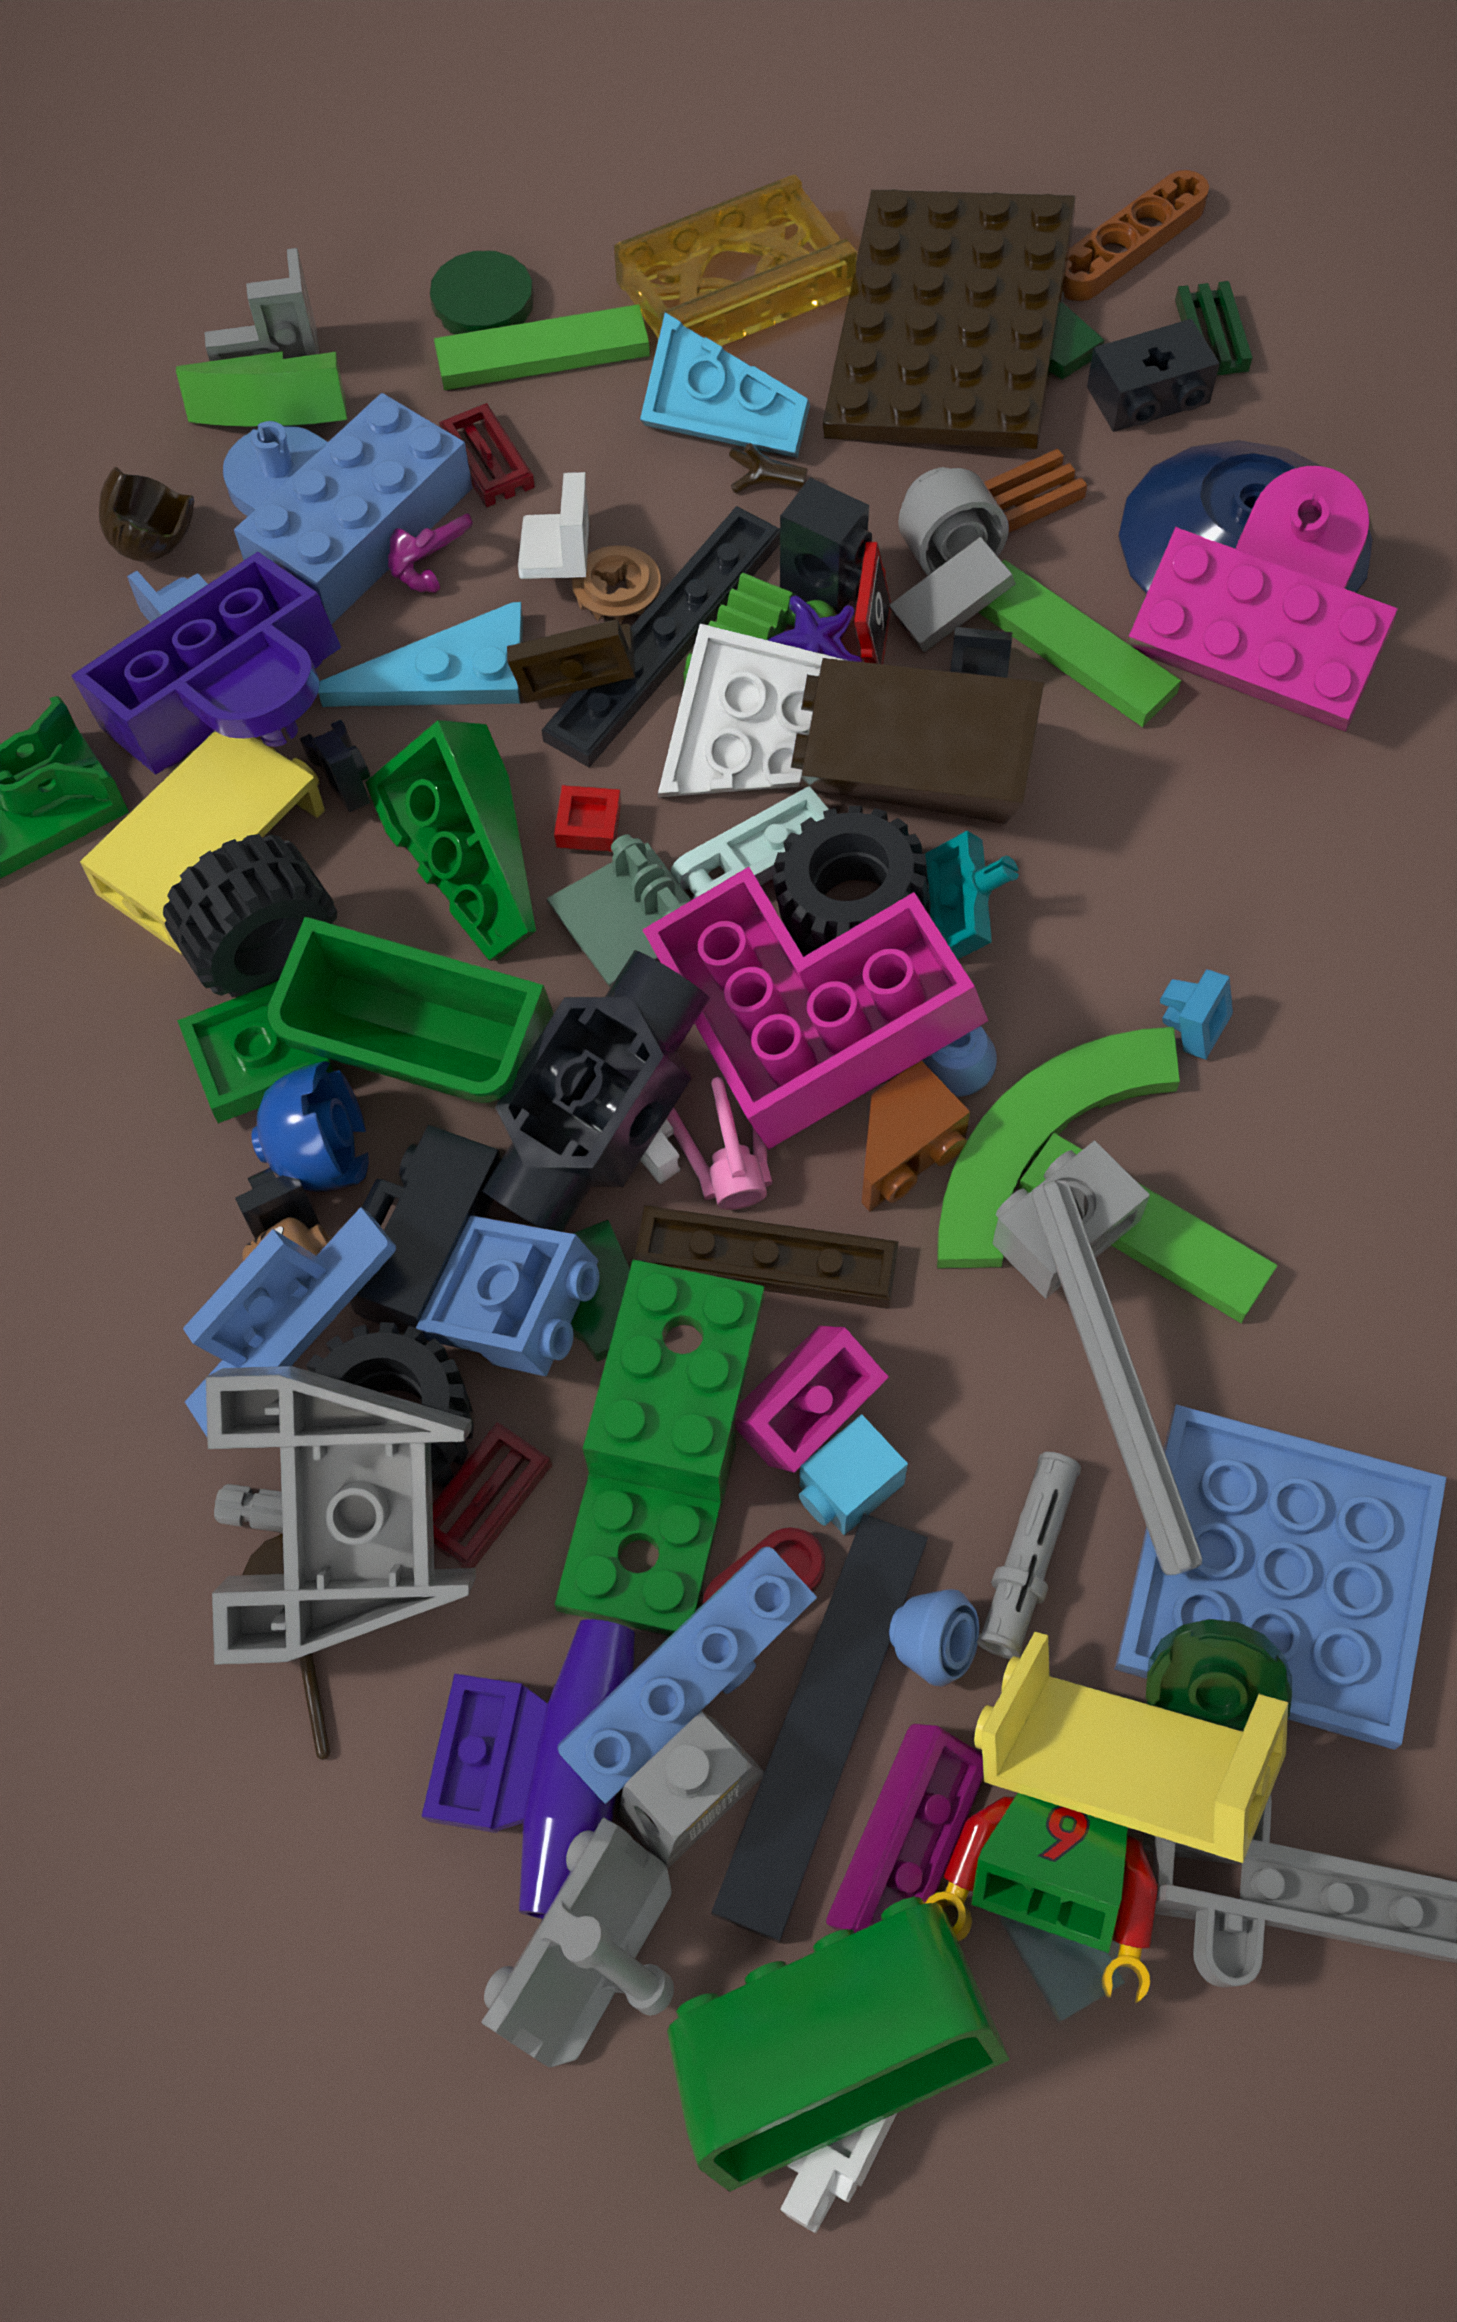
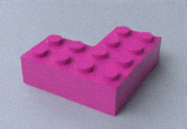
M750 867L745 868L642 929L660 963L689 980L710 997L695 1025L747 1119L768 1150L988 1022L974 984L914 892L804 957Z

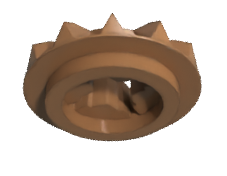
M621 545L607 546L587 555L586 577H572L573 593L577 598L580 610L592 611L597 622L605 616L618 619L620 624L627 615L634 614L640 617L644 613L645 608L651 605L657 598L661 587V575L655 561L639 549ZM626 575L627 589L619 588L615 593L608 594L607 585L615 586Z

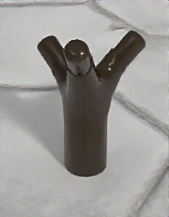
M752 443L745 445L744 452L736 448H732L729 452L730 458L749 469L746 475L731 484V489L736 494L749 486L761 483H775L801 490L805 485L808 473L807 468L770 459L759 452Z

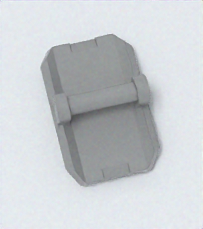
M602 1818L595 1832L590 1830L583 1831L574 1838L566 1856V1864L570 1871L566 1881L514 1967L504 1966L497 1970L488 1981L484 1993V2001L489 2010L481 2023L547 2067H554L574 2061L579 2057L615 1993L626 1994L628 2002L634 2008L649 2016L656 2015L665 2010L674 1994L672 1978L657 1965H643L635 1959L671 1897L672 1890L667 1866L633 1840L632 1836L621 1827L606 1818Z

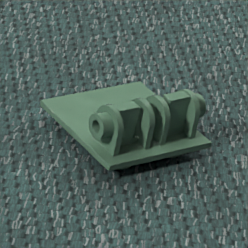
M629 834L618 837L612 843L611 850L614 854L611 863L547 898L551 908L609 988L634 950L640 951L657 961L659 960L642 929L691 901L648 842L644 844L641 839H633Z

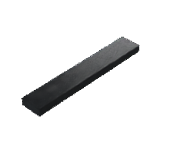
M736 506L630 627L634 642L635 677L575 691L542 728L543 742L590 768L695 645L699 625H708L710 621L714 622L717 619L721 604L727 606L731 589H738L739 578L742 572L754 576L780 545V528Z
M863 1513L711 1911L712 1916L780 1944L891 1642L889 1629L892 1617L897 1609L904 1606L927 1545L928 1537Z

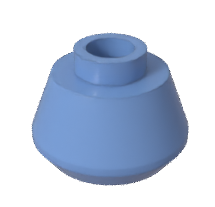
M979 1026L922 1061L956 1097L971 1095L988 1084L995 1072L997 1054L993 1042L984 1029Z
M946 1589L913 1596L894 1613L889 1629L890 1641L893 1647H895L898 1659L929 1684L942 1687L962 1677L974 1659L979 1636L977 1612L967 1597L959 1590Z

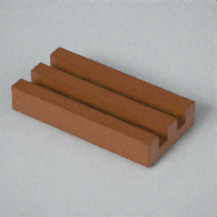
M1055 449L984 482L1002 510L1013 505L1016 507L1004 513L1009 524L1008 533L1085 498L1086 482L1082 477L1077 480L1074 478L1075 469L1070 463L1063 465L1064 455L1059 449ZM1059 484L1061 485V487L1034 499L1035 495H1038Z

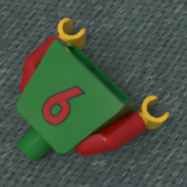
M1017 1793L1015 1797L1004 1796L967 1819L944 1874V1878L949 1881L946 1891L935 1893L925 1902V1904H940L942 1908L945 1906L957 1907L959 1916L953 1930L958 1941L964 1939L971 1929L972 1917L965 1904V1900L969 1891H972L971 1905L1106 1953L1110 1952L1112 1941L1119 1943L1118 1957L1110 1962L1102 1975V1988L1108 1998L1111 1997L1112 1975L1114 1970L1119 1967L1132 1969L1139 1979L1135 2003L1139 2002L1148 1992L1150 1975L1146 1966L1140 1960L1142 1948H1150L1158 1884L1143 1845L1140 1841L1127 1834L1128 1827Z

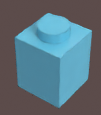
M861 1414L800 1466L799 1486L803 1491L799 1493V1498L808 1512L820 1524L826 1526L831 1521L845 1536L860 1523L863 1513L869 1515L904 1485L908 1463Z

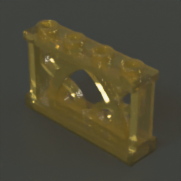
M796 174L625 239L614 245L616 282L622 290L627 292L635 305H640L642 316L658 339L664 314L667 313L679 320L683 326L703 338L707 337L718 345L723 346L849 295L853 275L856 273L857 251L847 238L843 240L839 238L803 190L802 182ZM795 223L799 228L798 232L790 239H784L785 227ZM808 241L815 249L811 253L802 248ZM737 251L762 256L756 266L755 275L738 282L714 277L701 279L712 257L720 252ZM658 278L659 280L665 283H670L671 285H659L652 283L649 280ZM680 298V305L668 309L662 300Z

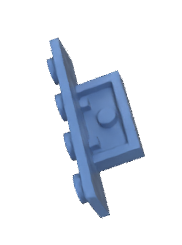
M362 1207L358 1209L317 1256L272 1229L184 1326L183 1330L194 1345L222 1359L209 1375L222 1368L292 1366L372 1276L379 1271L381 1266L395 1252L396 1246L372 1215ZM205 1379L187 1398L185 1403L207 1437Z
M770 1547L761 1548L558 1744L559 1754L606 1804L637 1771L695 1716L700 1714L701 1710L721 1691L728 1694L740 1686L754 1671L756 1663L753 1660L817 1597L774 1549Z

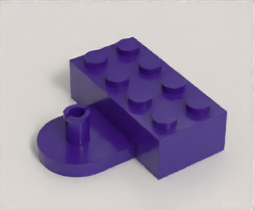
M256 552L72 674L71 677L99 727L151 772L157 775L167 767L179 763L187 753L202 744L214 731L230 738L261 737L263 743L270 747L286 744L287 741L281 729L284 728L291 739L297 735L298 726L295 720L309 709L319 691L320 681L315 668L324 659L339 650L341 645L318 593L261 553Z

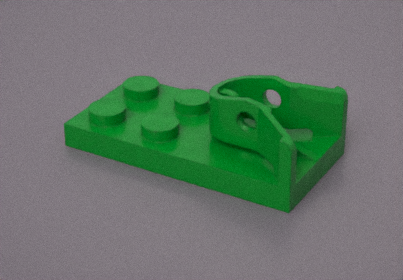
M59 696L49 698L51 705L28 730L18 732L0 744V879L129 813L115 780L108 771L103 769L76 727L68 707Z

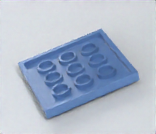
M1175 1405L1171 1414L1164 1451L1203 1558L1202 1565L1181 1574L1166 1575L1161 1569L1146 1526L1114 1670L1147 1679L1148 1661L1159 1641L1181 1625L1206 1619L1239 1622L1264 1634L1284 1654L1292 1675V1699L1289 1720L1395 1750L1402 1745L1447 1477Z

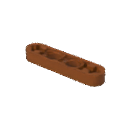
M1175 171L1070 247L1063 286L1064 297L1073 301H1085L1097 296L1197 221L1204 214L1209 191L1207 179L1195 171ZM1141 218H1154L1159 220L1162 225L1156 227L1145 226L1139 223L1138 220ZM1109 243L1121 244L1127 248V251L1114 253L1105 250L1102 246Z

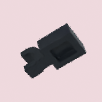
M338 720L331 724L333 729L315 738L308 734L299 739L308 760L316 766H321L331 788L350 813L371 803L362 782L370 778V773L359 749L352 745L345 724L342 720Z

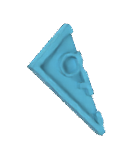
M521 602L509 603L321 680L318 694L322 707L520 704V689L507 662V646L522 643Z

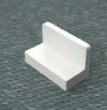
M586 472L563 473L560 514L526 515L523 517L518 562L519 577L521 579L586 577L589 537Z

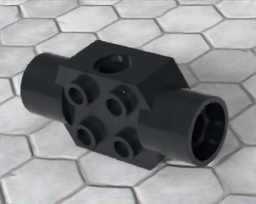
M637 950L633 951L605 997H564L519 1068L512 1088L506 1095L500 1098L495 1106L512 1140V1144L482 1191L535 1226L563 1232L591 1187H624L692 1079L677 1050L707 1005L710 997L677 972Z

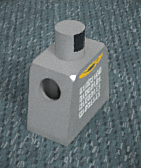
M701 1712L628 1780L623 1788L617 1816L650 1853L666 1864L668 1869L763 1777L765 1772L717 1720ZM646 1814L652 1819L655 1825L649 1820Z

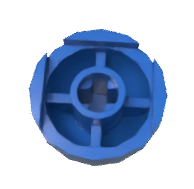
M327 1061L294 1070L282 1076L264 1093L257 1113V1126L252 1129L251 1134L254 1151L261 1162L268 1163L278 1177L283 1175L295 1179L299 1178L304 1190L313 1192L334 1191L359 1184L366 1177L369 1164L368 1152L355 1157L353 1131L366 1132L357 1098L340 1070L331 1073L326 1072L330 1065Z

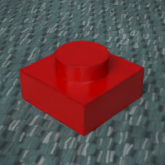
M562 785L554 832L556 848L613 852L611 845L617 839L622 804L620 789Z

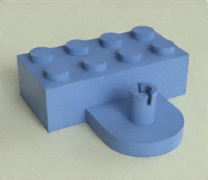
M383 393L377 396L329 442L307 429L292 425L282 426L274 421H266L258 424L257 430L253 429L250 433L239 439L229 450L223 464V477L230 499L239 511L248 516L234 529L243 560L259 552L316 591L331 625L390 569L388 567L390 537L396 528H400L416 538L423 529H431L473 488L465 442Z

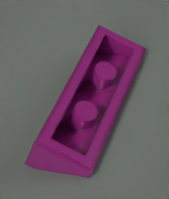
M910 1725L826 1919L828 1926L837 1931L852 1929L856 1933L882 1921L881 1914L894 1903L911 1897H920L925 1904L928 1898L937 1892L984 1778L983 1754L939 1726Z

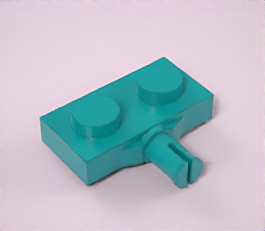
M967 830L925 853L931 902L930 918L957 960L992 943L988 905L989 896L993 890L1019 877V874L1016 873L1019 870L1015 861L1007 855L985 867L983 839Z

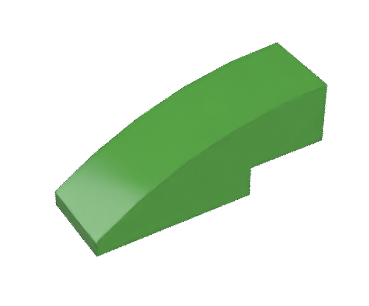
M283 351L176 366V374L188 422L251 427L266 421H274L282 426L347 420L346 400L336 352L284 359Z

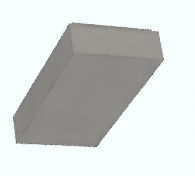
M979 537L891 603L889 607L893 615L920 649L926 652L954 631L955 627L962 625L1016 583L1011 572L986 542Z

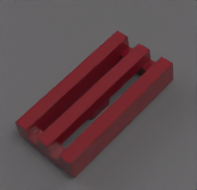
M487 403L439 422L440 428L462 441L463 439L457 430L461 429L492 477L493 480L491 481L487 479L465 444L472 486L486 508L496 504L495 496L503 494L506 500L516 496V487L522 486L525 492L535 488L533 473ZM478 421L482 423L512 470L511 473H504L473 423Z
M496 1422L433 1503L434 1545L447 1557L451 1556L458 1561L461 1567L475 1568L552 1467L551 1459ZM505 1445L511 1449L446 1534L439 1529L501 1447ZM524 1460L530 1462L465 1547L460 1543Z

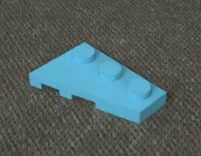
M665 313L640 417L643 425L743 447L748 443H752L758 450L798 458L810 408L809 400L755 366H749L726 352L722 346L707 337L703 338L683 326L679 320Z

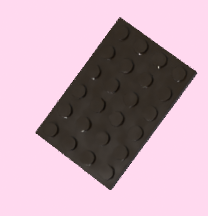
M896 189L871 190L822 423L824 438L1038 449L1075 217L1076 196L1006 194L998 192L904 191Z

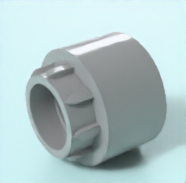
M941 467L930 470L918 477L907 490L898 519L902 537L928 576L979 537L986 542L998 557L1005 546L1009 532L1006 515L982 479L976 473L962 468L950 469Z

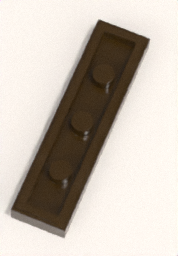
M644 1205L634 1260L764 1286V1291L889 1309L899 1241Z

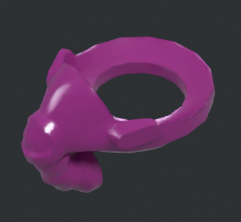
M468 513L433 531L425 528L416 538L404 530L396 528L390 537V553L388 554V567L391 570V574L406 583L410 589L421 593L425 591L432 593L439 591L440 584L434 573L430 569L417 573L414 569V564L471 529L473 525L471 516Z

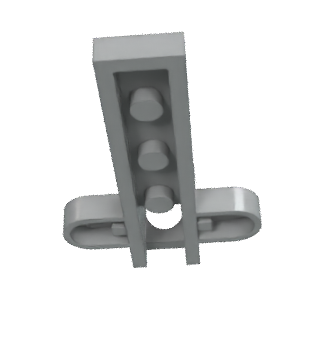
M1271 1795L1268 1798L1243 1863L1144 1832L1143 1848L1153 1852V1874L1158 1884L1155 1914L1196 1920L1193 1950L1195 1965L1201 1976L1214 1986L1222 1988L1242 1986L1256 1978L1262 1966L1265 1925L1434 1960L1457 1963V1882L1269 1843ZM1174 1857L1242 1864L1240 1899L1172 1885Z

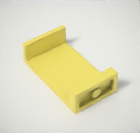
M214 731L93 848L80 863L95 893L182 954L164 924L166 919L163 916L164 905L170 901L167 895L171 887L182 880L180 875L188 866H194L199 862V857L210 850L213 852L221 848L225 842L236 839L237 842L242 841L246 836L260 834L263 838L296 804L318 818L325 811L317 787L319 779L306 763L297 758H293L290 761L276 752L274 747L265 745L261 737L230 738Z
M1034 1632L1021 1658L1013 1656L1008 1662L1002 1681V1693L994 1707L987 1705L982 1710L977 1722L974 1742L975 1747L982 1750L985 1783L1243 1863L1286 1755L1288 1702L1259 1694L1244 1731H1238L1049 1676L1048 1635Z

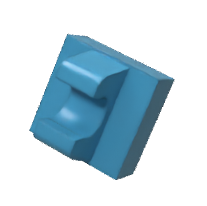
M1206 969L1198 984L1172 979L1160 998V1004L1168 1006L1162 1021L1168 1027H1174L1175 1030L1181 1032L1183 1052L1205 1060L1207 1059L1233 1014L1230 976Z

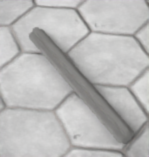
M1065 1180L1045 1183L1032 1191L1031 1199L1161 1569L1166 1575H1177L1193 1570L1202 1565L1203 1558L1070 1185Z

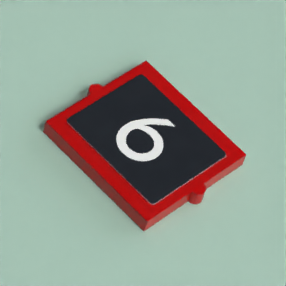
M866 542L854 623L861 647V658L864 659L865 663L883 664L891 613L889 607L891 599L886 581V570L883 568L878 542Z

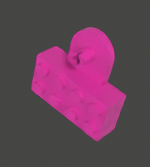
M1304 466L1281 474L1265 487L1254 504L1235 549L1175 527L1128 636L1131 646L1147 657L1346 732L1394 625L1398 610L1396 607L1346 590L1365 546L1368 534L1369 513L1362 492L1351 479L1339 471L1322 466Z

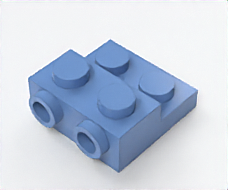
M470 1216L416 1329L422 1330L425 1339L429 1342L435 1338L442 1345L479 1352L492 1365L546 1377L553 1360H562L571 1349L573 1328L570 1323L580 1301H589L598 1289L600 1276L597 1263L599 1260L576 1234Z

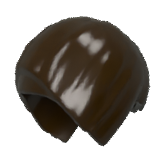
M114 467L106 478L100 492L99 523L106 541L120 555L139 562L159 559L170 553L187 533L193 516L194 496L177 493L161 482L149 477L124 474L118 467Z

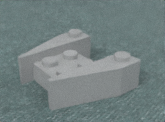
M294 1366L222 1368L206 1377L208 1449L280 1447L284 1574L228 1576L212 1592L214 1665L289 1662L469 1595L476 1579V1568L434 1569L431 1442L465 1441L472 1430L471 1419Z

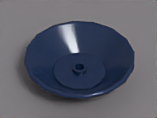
M1241 440L1192 446L1154 465L1128 495L1124 506L1118 538L1130 577L1147 595L1175 527L1235 549L1256 500L1270 482L1292 469L1321 465L1287 448ZM1369 528L1365 546L1346 587V590L1355 593L1358 592L1367 580L1373 542Z

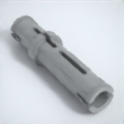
M1043 1452V1454L1039 1455L1038 1466L1023 1511L1020 1514L1018 1526L1005 1564L1002 1567L996 1568L991 1581L996 1591L982 1633L978 1636L977 1644L989 1653L1003 1658L1021 1657L1022 1645L1035 1605L1044 1602L1048 1591V1585L1043 1580L1057 1537L1062 1528V1522L1077 1476L1080 1475L1082 1469L1077 1461L1063 1454Z

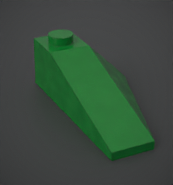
M437 720L371 776L365 784L386 834L397 847H406L419 863V867L416 870L427 884H436L449 900V911L486 958L489 961H496L536 932L509 775L487 724Z

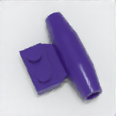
M585 1619L579 1622L548 1703L521 1683L454 1674L421 1817L432 1823L493 1833L523 1823L519 1912L521 1914L543 1919L570 1874L566 1864V1856L574 1838L583 1831L590 1830L595 1832L602 1818L612 1822L618 1792L605 1804L563 1759L557 1747L577 1725L634 1671L635 1632L624 1625L596 1619Z

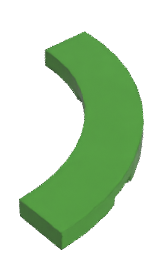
M1174 1027L1140 1029L1110 1035L1079 1045L1050 1059L1031 1071L998 1099L982 1117L968 1138L952 1170L943 1199L938 1230L937 1268L1002 1266L1003 1254L992 1244L998 1221L996 1212L1015 1192L1023 1172L1029 1163L1041 1152L1053 1133L1060 1134L1067 1128L1069 1122L1095 1107L1100 1109L1128 1098L1177 1091L1180 1078Z

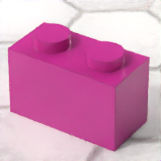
M818 1326L739 1404L735 1419V1429L768 1466L794 1473L889 1377L845 1327Z

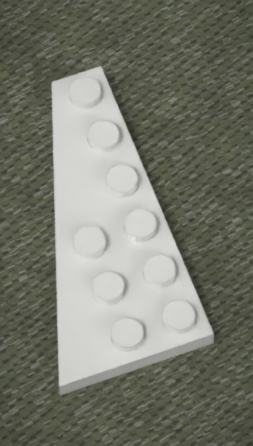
M700 624L665 762L658 798L799 787L802 770L790 767L797 732L808 734L812 712L801 710L807 674L819 675L822 658L844 659Z

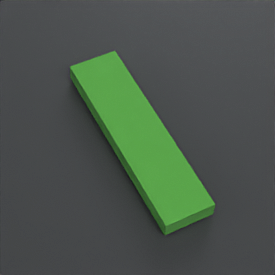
M639 304L434 338L444 390L650 356L649 340Z
M1005 559L1002 561L1013 575L1016 584L980 610L979 614L1005 632H1013L1012 637L1141 727L1178 693L1181 683L1180 679Z
M1053 1133L1020 1180L1018 1190L1024 1188L1030 1193L1046 1180L1044 1178L1046 1170L1059 1156L1069 1150H1072L1077 1155L1082 1149ZM1141 1185L1150 1194L1141 1221L1111 1246L1237 1322L1242 1323L1278 1265Z

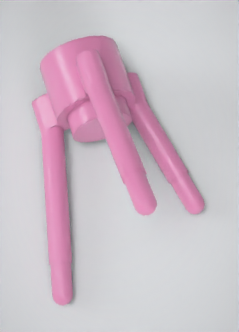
M715 1077L711 1085L725 1148L718 1150L712 1155L713 1165L710 1168L674 1108L668 1115L667 1120L673 1127L676 1140L699 1178L704 1199L716 1198L719 1208L736 1210L754 1205L767 1196L766 1187L772 1185L767 1164V1147L753 1126V1155L750 1154L747 1146L739 1145L724 1081L720 1077Z

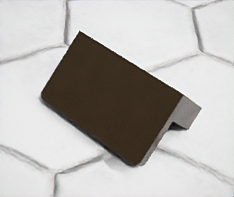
M618 619L509 645L507 646V662L525 702L530 703L634 678L633 633L629 624L620 625Z

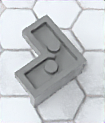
M298 248L287 249L289 278L246 283L248 302L255 325L204 332L205 346L210 361L283 351L284 359L319 354L317 327Z

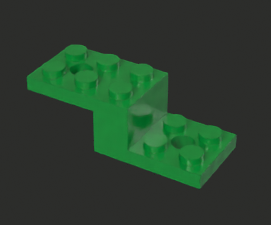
M638 1260L632 1261L583 1445L589 1475L554 1604L558 1612L614 1622L634 1629L671 1636L698 1610L736 1450L735 1419L764 1301V1286ZM682 1325L694 1327L701 1333L703 1338L696 1350L686 1354L675 1353L668 1349L664 1343L667 1333L673 1328ZM638 1540L651 1543L659 1553L656 1564L650 1570L643 1573L630 1572L620 1563V1555L623 1549L629 1543Z

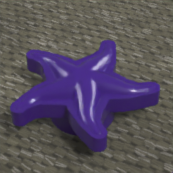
M793 596L790 598L789 608L795 614V628L780 633L768 640L848 661L862 662L859 656L850 654L841 642L854 615L853 607L848 605L838 615L820 618L800 597Z

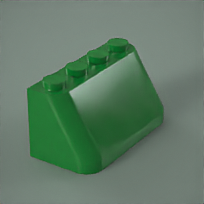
M305 917L269 1002L267 1014L268 1021L276 1035L284 1044L291 1048L469 1101L488 1103L500 1099L510 1091L519 1068L549 1023L554 1012L543 984Z
M920 1897L903 1899L883 1911L881 1914L882 1921L856 1933L852 1929H843L830 1933L814 1944L813 1953L788 1965L784 1961H775L762 1965L745 1977V1985L720 1997L715 1993L694 1997L677 2009L678 2018L669 2025L667 2035L687 2136L698 2168L703 2173L731 2192L1010 2060L949 1918L940 1904H924Z

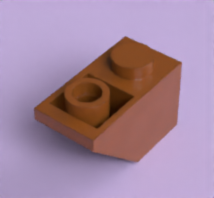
M922 1060L904 1070L871 1095L861 1203L869 1212L886 1199L890 1203H894L904 1197L917 1183L919 1174L934 1163L938 1166L946 1165L962 1151L967 1143L966 1134L970 1111Z

